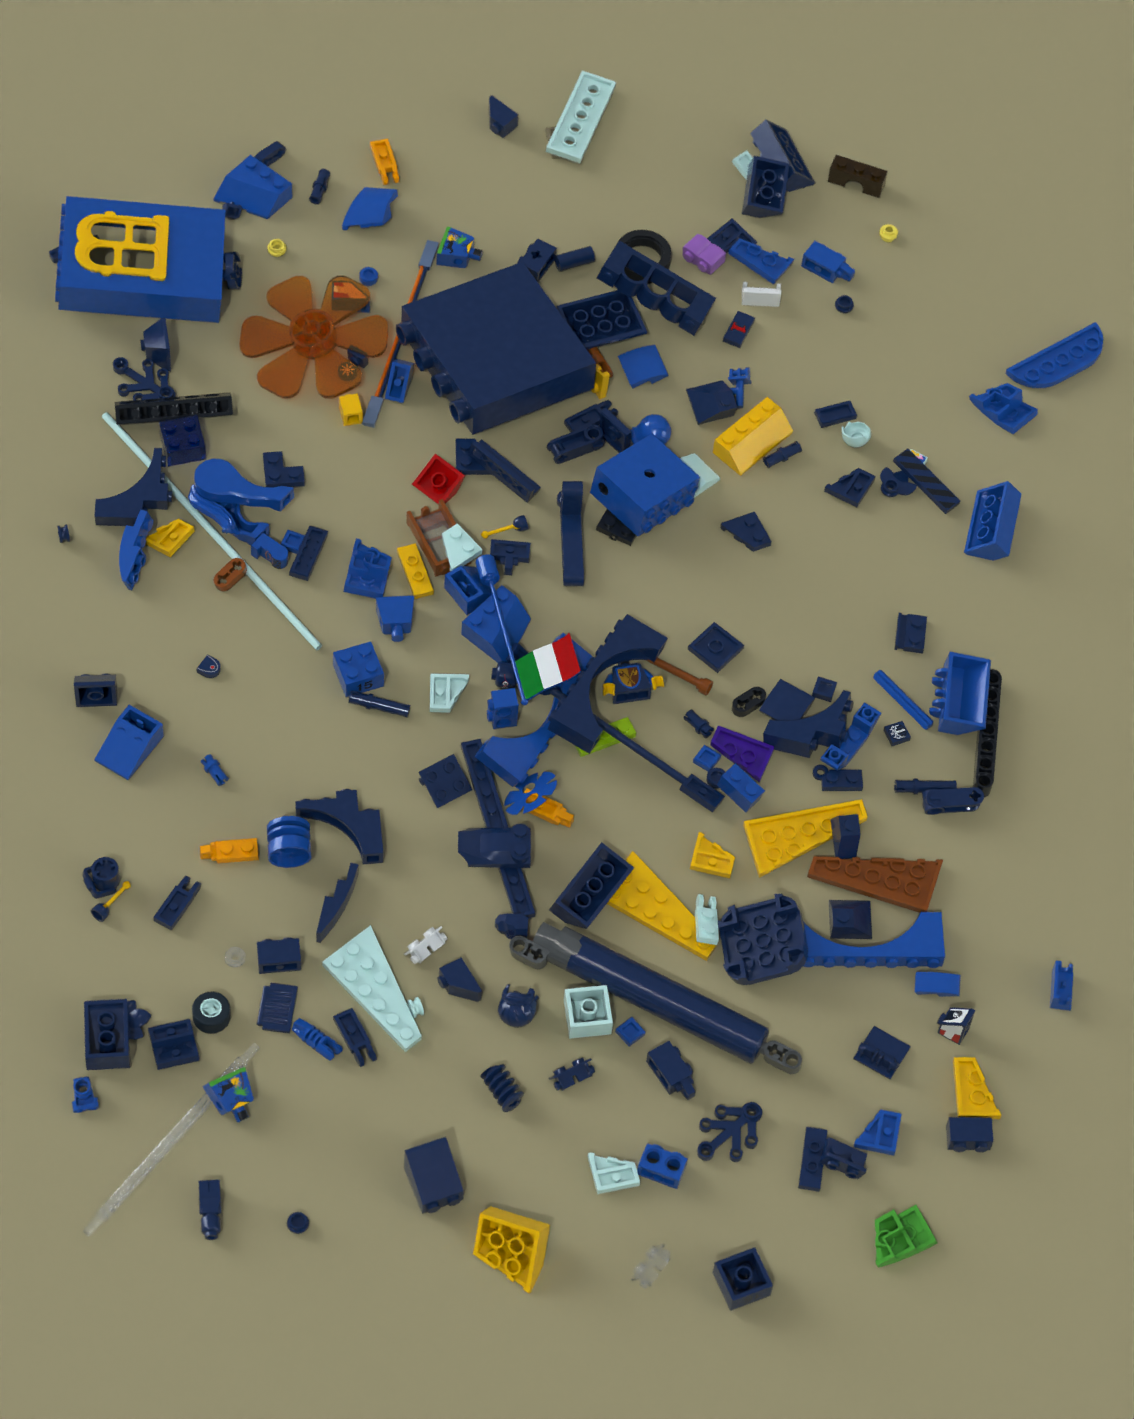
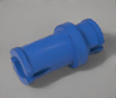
M211 754L205 756L206 761L202 759L201 763L204 765L206 773H210L218 786L225 784L223 780L227 782L229 778L220 768L219 761L214 759Z

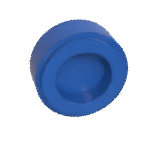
M365 267L359 273V280L365 286H372L378 281V272L372 267Z

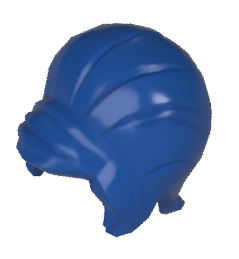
M648 415L636 427H632L631 441L635 444L648 435L653 434L665 445L669 441L672 432L670 424L661 415Z

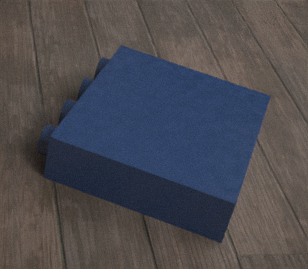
M523 262L402 306L401 323L396 325V333L400 343L403 346L411 345L418 369L422 372L425 370L429 371L432 387L438 397H447L450 402V413L457 424L464 422L472 435L594 389L595 360Z

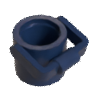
M101 857L95 860L92 866L83 870V881L94 898L98 899L116 893V889L120 884L118 864L114 859Z

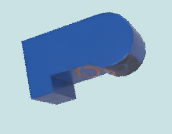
M262 533L251 545V556L258 559L262 556L277 569H283L288 565V550L265 533Z

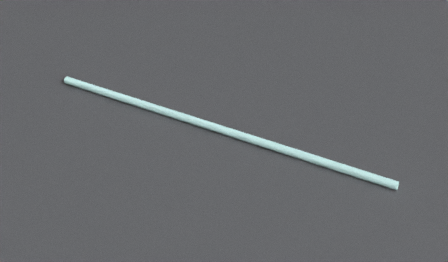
M105 412L102 415L104 421L149 468L152 460L120 425H117L108 412ZM165 475V483H168V489L172 491L174 497L232 559L241 558ZM245 562L247 566L246 575L316 651L319 650L322 644Z

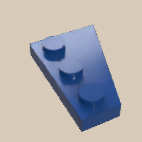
M740 238L728 252L729 255L773 285L794 262V259L791 257L786 259L778 256L779 253L775 251L770 253L762 250L761 246Z

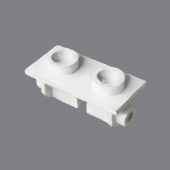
M442 926L437 929L431 927L423 934L425 938L420 942L416 939L407 946L409 950L404 955L410 953L412 955L410 959L414 964L421 963L431 955L427 949L428 946L434 952L446 943V935L439 933Z

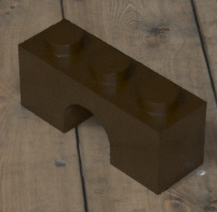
M835 155L830 167L828 182L845 187L847 181L855 180L863 186L862 193L880 198L885 187L888 171Z

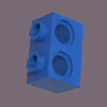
M515 688L491 691V698L487 700L488 722H492L493 729L517 726L519 704Z
M647 1143L638 1164L637 1172L642 1177L678 1189L688 1158H685L681 1153L669 1152L659 1145ZM653 1158L656 1159L658 1162L651 1163L648 1161V1159ZM675 1166L678 1170L672 1171L668 1167Z

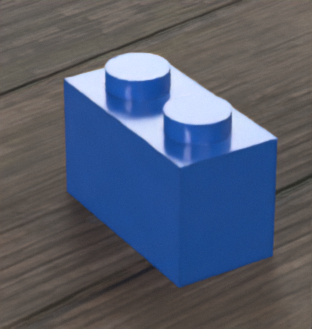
M736 763L721 776L717 783V786L746 813L760 800L765 792Z

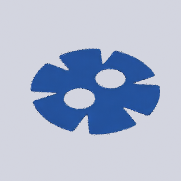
M543 772L537 780L538 773L528 776L522 784L518 783L515 785L519 791L509 792L504 806L512 805L505 811L509 814L517 815L523 807V814L539 807L546 801L542 796L552 795L557 780L548 782L556 775L551 772ZM535 783L532 791L523 793L526 785ZM531 794H538V798L534 802L526 803V799Z

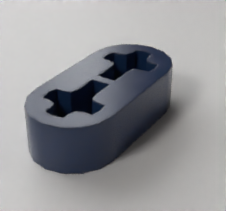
M276 141L258 152L255 158L269 166L285 154L286 147L279 141Z

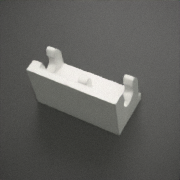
M743 282L742 305L779 307L781 284H777L776 289L747 287V282Z

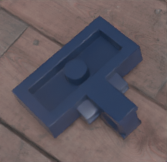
M491 539L490 555L494 556L495 560H500V564L505 565L504 575L512 576L513 565L518 566V562L529 563L531 543Z

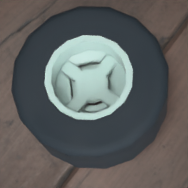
M217 992L200 994L192 1005V1017L195 1026L201 1032L208 1034L223 1031L231 1019L230 1004L227 998Z

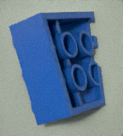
M249 155L225 176L213 200L218 203L234 202V205H241L242 209L247 210V213L269 219L292 199V183L252 155Z
M501 585L496 590V594L512 647L513 644L519 643L520 639H522L531 618L518 597ZM490 595L462 621L461 635L497 663L507 662L508 648L493 595Z

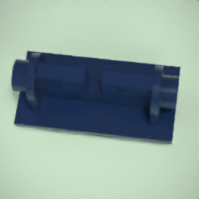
M581 1057L571 1062L572 1067L566 1069L563 1066L553 1071L554 1076L550 1077L549 1080L555 1078V1089L563 1091L575 1084L572 1077L574 1075L578 1082L592 1077L595 1069L587 1063L592 1059L584 1060Z

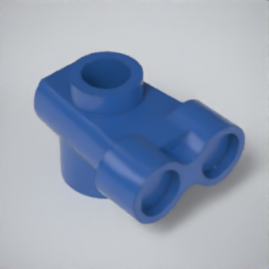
M88 1076L75 1078L73 1080L75 1099L72 1102L73 1112L80 1113L86 1110L98 1109V1098L94 1097L90 1078ZM82 1087L87 1088L85 1092H79Z

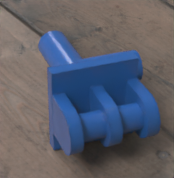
M749 367L743 370L738 368L737 370L730 369L728 380L732 385H736V387L730 389L733 395H736L738 408L744 407V384H752Z

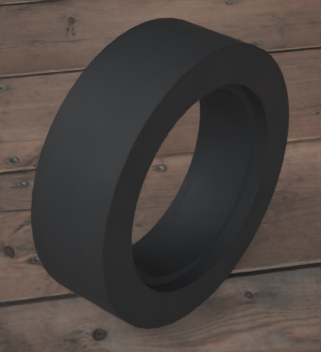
M634 230L626 233L619 239V241L631 248L647 246L656 250L661 258L658 264L669 270L671 247L668 241L660 234L650 230ZM625 267L624 272L630 279L634 281H642L644 277Z

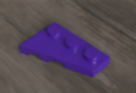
M721 726L717 727L710 746L734 764L736 763L759 783L775 748L772 745Z

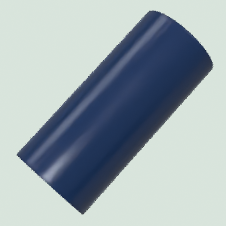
M587 246L555 255L554 261L557 270L561 272L595 262V254L592 247Z

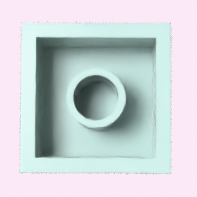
M607 985L565 989L564 1007L569 1039L610 1035L612 1033L613 1020Z

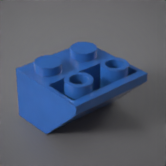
M460 566L445 574L444 588L466 615L472 613L492 595L490 586L481 583L477 567Z

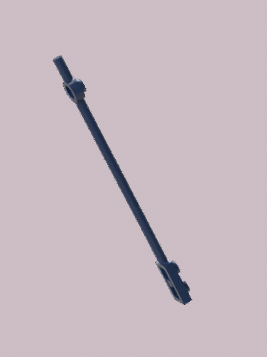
M555 687L540 693L541 695L551 694L558 700H561L563 696L567 697L566 694ZM594 714L599 727L681 783L682 785L679 790L712 813L722 803L725 796L693 774L688 778Z

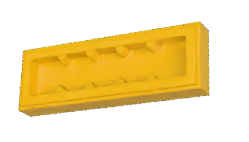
M416 543L397 548V554L414 599L433 595L434 590Z

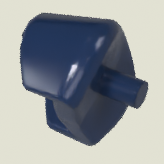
M234 202L224 204L222 210H226V218L238 219L241 215L242 206L234 205Z

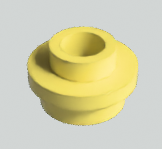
M886 224L880 228L879 234L883 241L892 242L897 238L898 230L895 226Z
M273 239L268 244L267 248L270 255L279 257L285 254L286 245L281 239Z

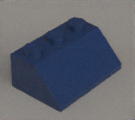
M759 156L752 158L748 165L742 208L743 215L763 218L783 213L789 163Z

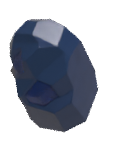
M501 914L495 919V927L508 939L516 936L527 938L529 918L522 914Z

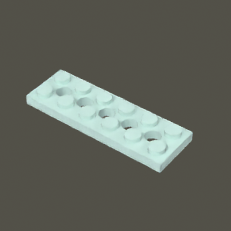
M585 71L581 72L549 140L546 152L581 163L615 89V81ZM590 90H596L597 93H591ZM588 102V103H590L591 105H590V106H586V105H584L583 103ZM578 115H583V116H585V118L582 119V118H578L577 116H578ZM578 128L579 131H573L571 129ZM565 141H572L573 144H567Z

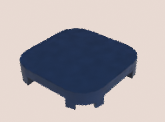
M780 893L774 894V899L740 908L732 905L728 907V911L723 915L721 921H718L725 962L723 965L725 971L735 983L740 985L756 984L793 974L805 965L808 958V948L803 918L799 906L792 898Z

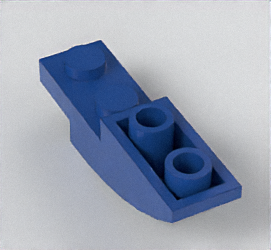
M140 510L134 526L126 525L120 544V574L122 581L128 590L131 591L134 584L138 582L141 568L145 565L146 555L142 548L146 544L148 532L153 527V519L148 511Z

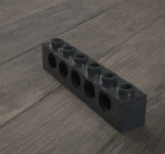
M231 392L114 402L117 425L233 415Z

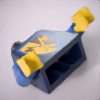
M629 661L618 663V666L612 667V673L607 675L602 687L603 696L612 694L613 704L648 700L651 698V688L656 690L658 686H665L662 676H653L646 669H643L640 663L630 664Z

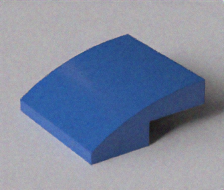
M656 345L636 348L618 356L632 389L648 381L653 384L669 376Z

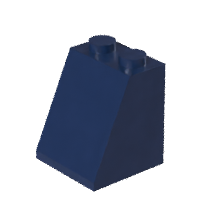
M446 1137L405 1150L404 1170L422 1214L426 1212L434 1213L441 1207L446 1205L454 1206L463 1200L464 1190Z

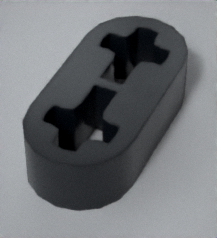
M753 687L736 697L732 703L733 714L738 717H744L761 707L766 699L765 690L760 687ZM738 705H739V706L745 705L744 709L741 708V707H740V708H737Z

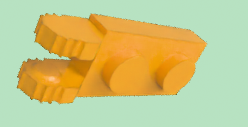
M388 138L371 141L370 148L378 172L381 174L383 185H388L389 180L386 173L392 172L394 182L399 183L397 164Z

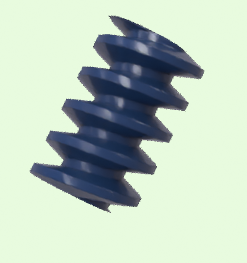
M504 1064L495 1065L486 1069L481 1074V1078L484 1079L485 1085L489 1086L488 1089L493 1093V1097L497 1100L498 1105L502 1106V1111L509 1112L520 1104V1098H522L524 1093L522 1091L516 1093L519 1089L518 1084L511 1086L515 1079L513 1077L507 1079L510 1076V1072H503L506 1068Z

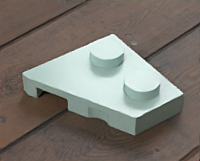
M430 674V712L450 713L469 682V674Z
M588 1153L587 1157L597 1194L640 1186L635 1162L619 1161L617 1158L609 1156L608 1158L595 1156V1153Z

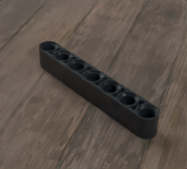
M990 669L989 681L991 682H989L988 698L992 700L988 699L987 715L991 717L987 716L986 729L977 731L973 787L981 789L984 797H987L991 792L995 773L1002 676L1000 672L994 669Z

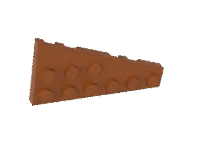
M814 856L807 877L921 913L928 910L943 860L925 861V859H917V861H905L902 858H871V860H861L860 857L840 859L839 857Z

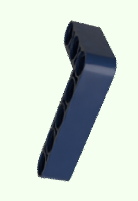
M583 481L562 482L560 523L563 586H584L581 525Z

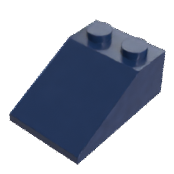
M127 999L84 1001L86 1069L130 1068Z

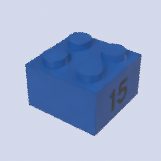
M371 641L333 652V667L345 697H350L351 691L363 693L384 687V672Z

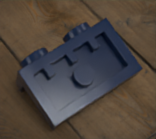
M829 1137L825 1140L819 1163L826 1165L830 1170H838L849 1178L859 1179L867 1171L864 1168L867 1153Z

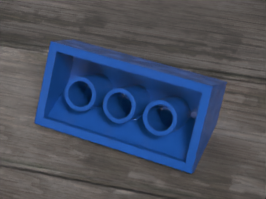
M1009 481L977 490L964 550L966 555L992 561L1009 556L1022 495Z

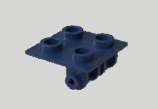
M454 754L418 772L421 776L419 778L420 784L426 786L437 808L472 791Z
M873 1026L865 1041L859 1045L858 1052L853 1059L891 1080L911 1046Z

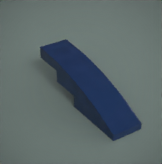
M350 863L346 881L338 879L334 897L325 896L316 932V942L321 943L344 912L357 881L359 864Z

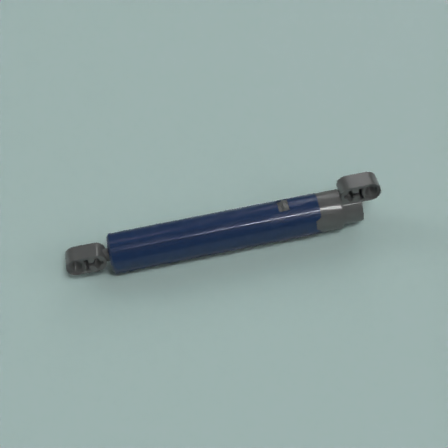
M543 922L533 941L522 936H516L510 941L512 957L534 969H542L549 962L596 986L607 985L609 993L750 1064L755 1062L759 1054H762L768 1064L788 1074H796L801 1070L802 1057L800 1053L777 1041L766 1042L769 1035L768 1027L566 926L560 931ZM517 945L525 947L522 951L514 950V947ZM539 955H541L542 959L537 958V960H534V956L538 957ZM773 1050L777 1051V1054L774 1053L773 1056L769 1055L770 1052H773ZM795 1059L798 1064L789 1066L787 1060Z

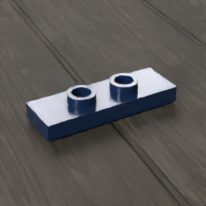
M309 525L289 571V576L305 581L309 580L327 539V530Z
M806 1127L799 1189L820 1192L823 1164L819 1162L828 1130Z

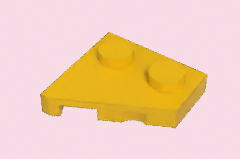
M596 364L594 389H591V391L600 400L607 395L610 374L607 371L602 373L600 371L602 370L601 366Z
M176 519L168 525L156 528V533L146 537L145 545L171 557L195 532L194 526Z
M699 832L690 870L730 878L735 857L729 852L724 851L717 843H711L704 837L705 835L702 832Z

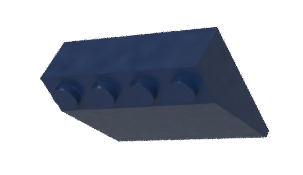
M618 290L557 305L556 307L586 349L647 334L646 327L632 296L624 295Z

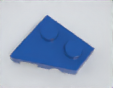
M880 1109L873 1121L867 1125L864 1132L855 1140L854 1148L894 1156L902 1114Z

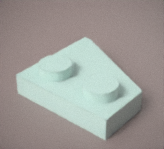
M458 523L442 533L450 571L464 566L482 554L481 547Z

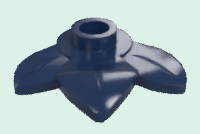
M886 467L880 474L882 482L881 492L887 497H895L898 494L910 495L917 488V485L908 482L909 477L903 471L893 473Z
M135 1000L127 1001L129 1039L143 1038L141 1027L150 1020L151 1014L146 1010L136 1009Z

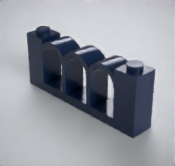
M618 241L597 276L598 280L613 288L615 285L622 294L632 297L637 296L638 301L644 307L651 310L659 309L665 319L672 323H678V327L693 336L716 300V297L621 241ZM625 267L644 277L642 281L630 279L624 272ZM648 280L666 290L667 293L660 295L652 292L647 286ZM673 294L690 304V306L687 308L676 306L672 303L670 295Z

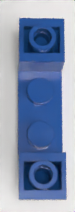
M864 702L854 715L852 725L847 730L848 737L846 742L842 743L840 749L831 744L820 760L835 770L846 767L870 736L881 716V712Z

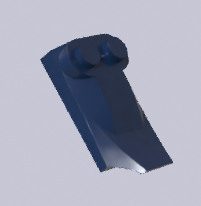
M516 824L512 828H468L458 831V853L466 860L468 867L530 868L531 828L525 824Z

